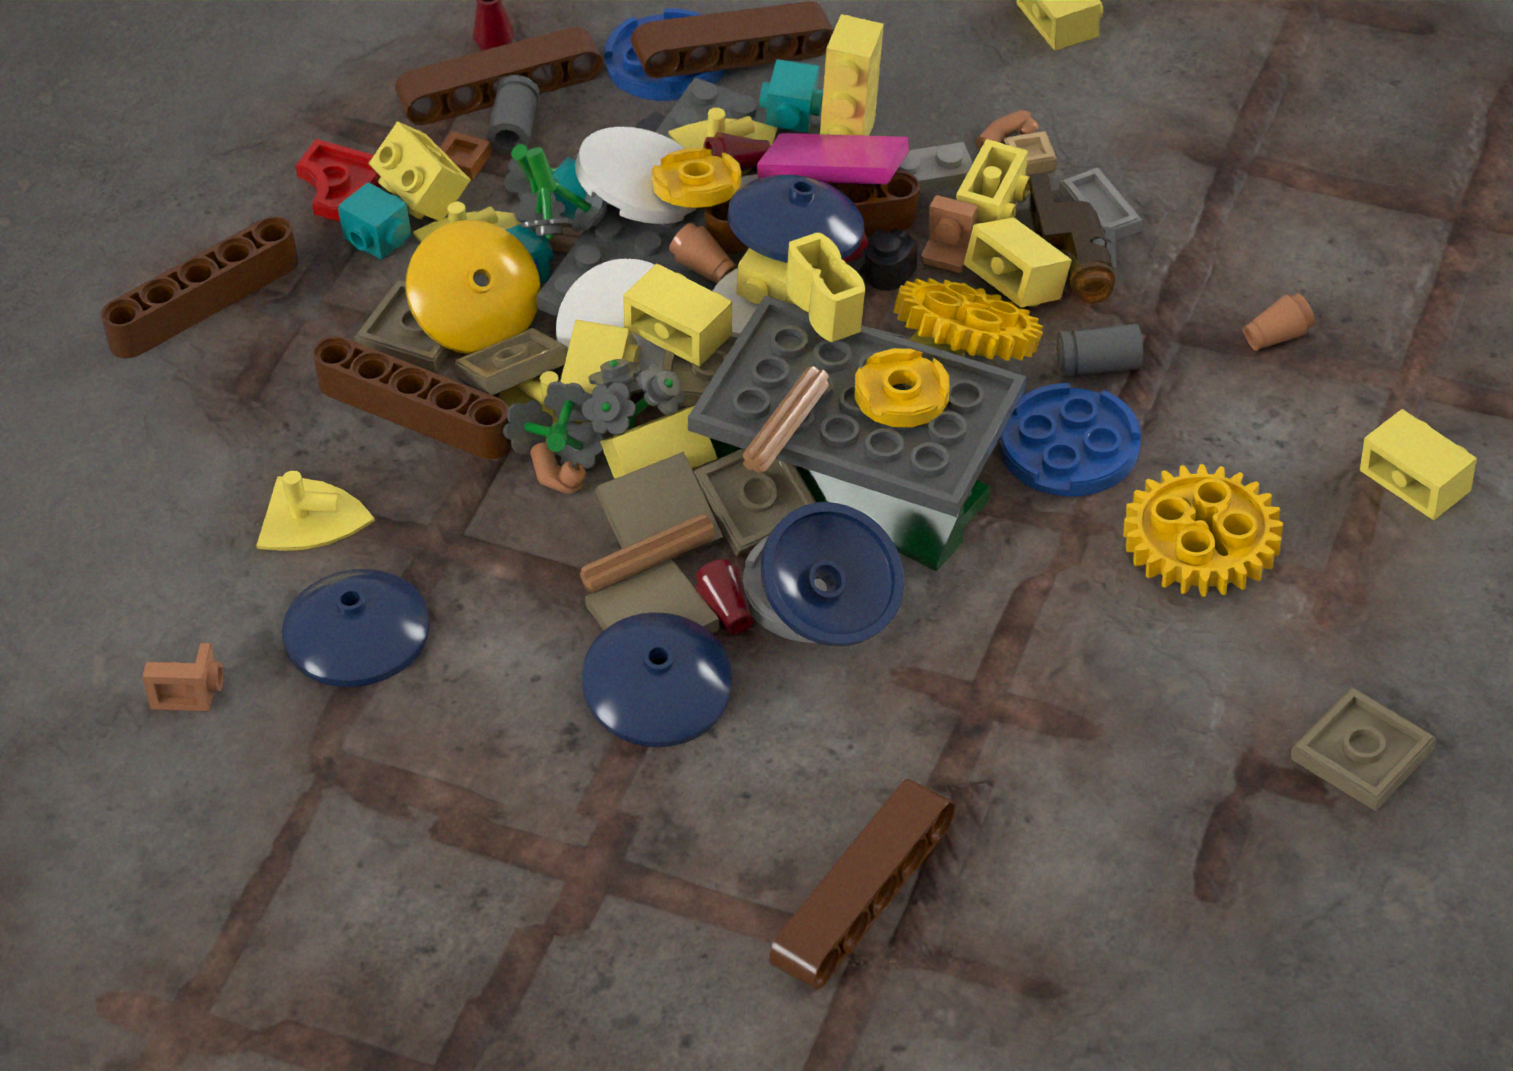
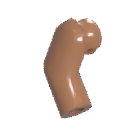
M1020 109L994 120L976 139V147L980 151L986 139L1003 143L1004 138L1010 136L1014 131L1018 136L1034 133L1039 128V124L1031 118L1030 115L1032 113Z
M544 442L538 443L531 448L530 454L535 473L541 485L565 494L577 492L582 488L586 471L579 462L576 463L574 468L572 467V461L565 462L563 466L558 465L554 452Z

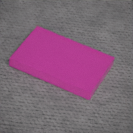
M780 133L757 163L758 178L788 174L810 177L829 183L887 184L909 152L908 137Z

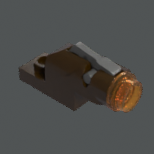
M1047 173L1030 175L1029 211L1034 232L1072 260L1067 276L1073 293L1080 300L1086 303L1104 301L1112 294L1116 281L1115 230L1101 225L1097 212L1089 202H1061L1059 191L1051 190Z

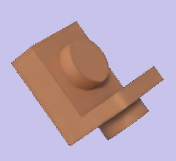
M935 195L929 206V241L921 253V262L923 264L957 273L963 272L966 267L964 260L973 225L978 224V205Z
M200 643L196 663L146 662L142 678L150 709L210 711L214 691H221L223 685L222 662L215 661L211 643Z

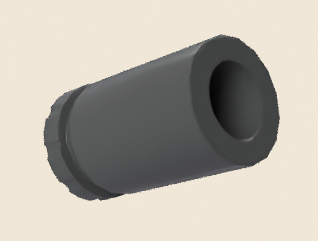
M519 75L505 77L500 81L497 88L487 140L490 141L491 147L494 150L505 155H511L513 148L519 144H524L528 147L539 99V89L527 77Z
M1138 324L1079 329L1072 331L1071 334L1069 330L1058 332L1056 342L1057 360L1063 377L1073 376L1074 372L1077 375L1135 370L1142 369L1143 343Z

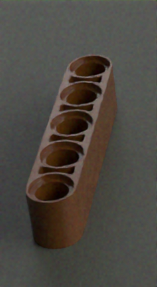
M805 1L651 21L635 29L631 36V44L647 76L651 78H666L776 63V59L792 61L819 57L826 54V49L834 29L819 3Z
M570 27L409 70L398 78L395 83V91L409 121L416 125H428L493 107L497 88L500 81L505 77L511 75L527 77L537 85L539 94L594 79L603 69L604 61L589 32L582 27Z
M896 171L887 184L824 182L845 194L858 208L864 221L865 235H872L876 229L890 232L893 229L906 230L912 227L917 220L920 183L911 173ZM731 199L724 203L705 207L704 227L727 254L747 252L749 247L737 238L728 222V208Z
M278 216L264 218L110 301L102 309L101 319L111 353L116 357L124 359L139 356L290 273L298 264V254L293 228L289 220Z
M328 337L315 345L313 359L318 385L321 392L326 396L481 458L497 459L510 452L512 440L507 439L503 434L505 425L509 423L507 419L509 408L503 400L343 337Z
M910 779L904 780L780 931L769 954L770 965L814 989L822 988L944 836L955 814V802Z

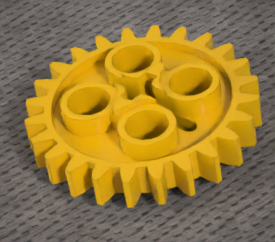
M928 278L927 282L920 279H915L914 283L906 281L904 286H900L893 312L898 314L897 319L906 322V328L919 330L918 336L934 338V344L946 343L950 345L953 351L962 349L970 356H985L990 360H993L994 355L1005 361H1009L1010 357L1018 360H1023L1024 356L1031 358L1033 352L1036 353L1043 333V326L1037 324L1039 319L1029 316V310L1018 309L1016 303L1002 301V296L999 294L988 295L984 289L979 288L975 290L965 283L960 284L944 280V283L941 284L932 278Z
M1204 464L1199 465L1197 474H1190L1184 465L1180 466L1179 476L1173 477L1164 470L1161 471V483L1147 479L1145 482V492L1135 490L1133 503H1127L1123 537H1126V552H1134L1133 564L1135 566L1146 564L1145 576L1147 578L1162 574V587L1166 588L1174 581L1181 583V594H1186L1191 586H1198L1201 596L1206 597L1209 586H1216L1222 595H1226L1227 584L1233 583L1239 589L1244 590L1246 578L1249 577L1260 581L1262 568L1271 570L1273 568L1274 556H1279L1283 532V522L1279 521L1280 508L1271 506L1272 495L1270 493L1258 495L1259 482L1255 481L1244 486L1242 484L1243 473L1241 472L1235 474L1230 479L1225 477V469L1222 466L1216 470L1214 475L1207 473Z

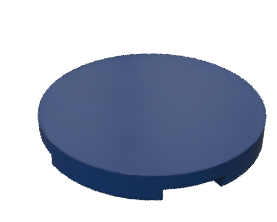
M667 8L663 9L664 14L647 16L638 20L633 16L617 26L605 43V67L611 81L626 93L647 100H679L694 78L716 84L727 71L725 69L666 78H651L644 72L631 44L632 33L637 27L647 22L702 15L690 10Z
M1070 383L1051 384L1036 388L1022 395L999 437V451L1007 469L1025 485L1052 495L1085 496L1107 490L1129 475L1139 458L1141 430L1134 412L1114 394L1106 390L1098 393L1086 389L1070 388Z

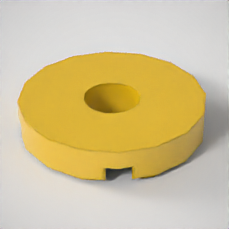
M707 148L681 149L661 158V165H654L652 168L653 191L661 200L675 206L690 208L714 206L728 201L741 188L740 165L732 156L726 153H722V158L712 156V150Z
M892 348L875 353L867 359L865 366L861 369L859 367L855 374V401L864 414L875 422L891 427H915L929 423L942 414L949 402L950 385L947 371L942 363L935 358L931 362L923 358L922 352L917 350ZM895 384H907L913 388L897 390L892 386Z

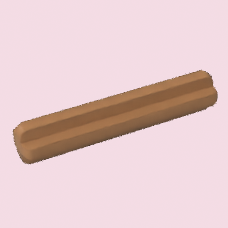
M811 366L803 372L743 452L745 459L743 465L747 470H754L756 473L761 474L769 468L829 387L827 381L829 375L825 370H818L816 367Z
M698 515L583 566L580 572L581 580L588 592L594 593L711 541L716 534L714 525L708 515Z

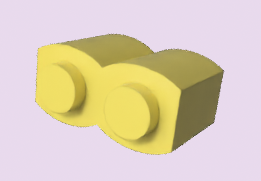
M819 232L790 241L786 291L798 307L809 312V320L814 330L830 342L861 332L865 285L861 276L851 266L841 262V254L837 246L828 237Z

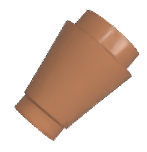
M693 223L685 225L675 235L670 244L669 250L675 255L677 263L716 284L728 273L737 269V265L704 226L697 227Z
M1296 293L1292 296L1284 294L1252 320L1250 324L1244 326L1243 333L1252 349L1258 351L1261 348L1307 335L1308 328L1315 325V317L1310 305L1301 294Z

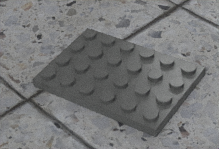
M764 296L689 414L688 431L746 449L808 367L814 366L818 370H825L829 375L827 379L829 387L775 459L957 517L1025 391L1027 376L862 325L861 332L830 342L814 330L809 320V312L797 305ZM892 348L920 351L923 358L931 362L935 358L942 363L947 371L950 385L949 402L942 414L929 423L919 426L891 427L875 422L861 411L855 401V374L859 367L861 369L865 366L867 359L873 354ZM895 384L892 386L897 390L913 388L907 384Z

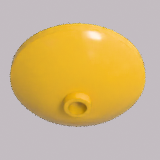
M477 220L449 223L428 235L415 250L409 262L405 283L410 310L422 330L438 344L463 354H472L526 331L537 313V295L541 291L536 265L525 246L505 229ZM475 273L483 274L487 279V286H478L473 280V275Z

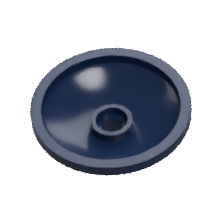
M780 174L753 180L733 194L728 208L730 228L740 241L766 257L785 263L788 262L790 241L819 232L828 237L837 246L842 260L856 251L862 241L864 232L862 215L845 194L827 183L805 176Z
M832 502L804 505L790 512L774 527L763 548L761 579L770 605L778 617L791 630L810 641L834 647H845L862 643L883 630L898 611L904 591V572L901 558L886 531L875 520L858 509ZM815 579L824 581L827 591L820 590L816 586Z
M374 569L345 570L314 582L293 600L283 620L282 638L290 661L300 672L309 678L332 686H365L396 675L417 658L428 638L429 614L422 595L405 579L389 572Z
M641 613L615 622L594 640L583 663V695L595 719L613 735L641 746L668 747L683 744L701 736L720 719L731 695V664L721 643L710 631L697 622L671 613ZM659 658L665 660L666 662L661 665L653 664L650 660Z

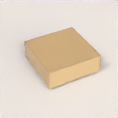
M1046 131L1004 138V144L1028 151L1025 176L1057 170V158Z

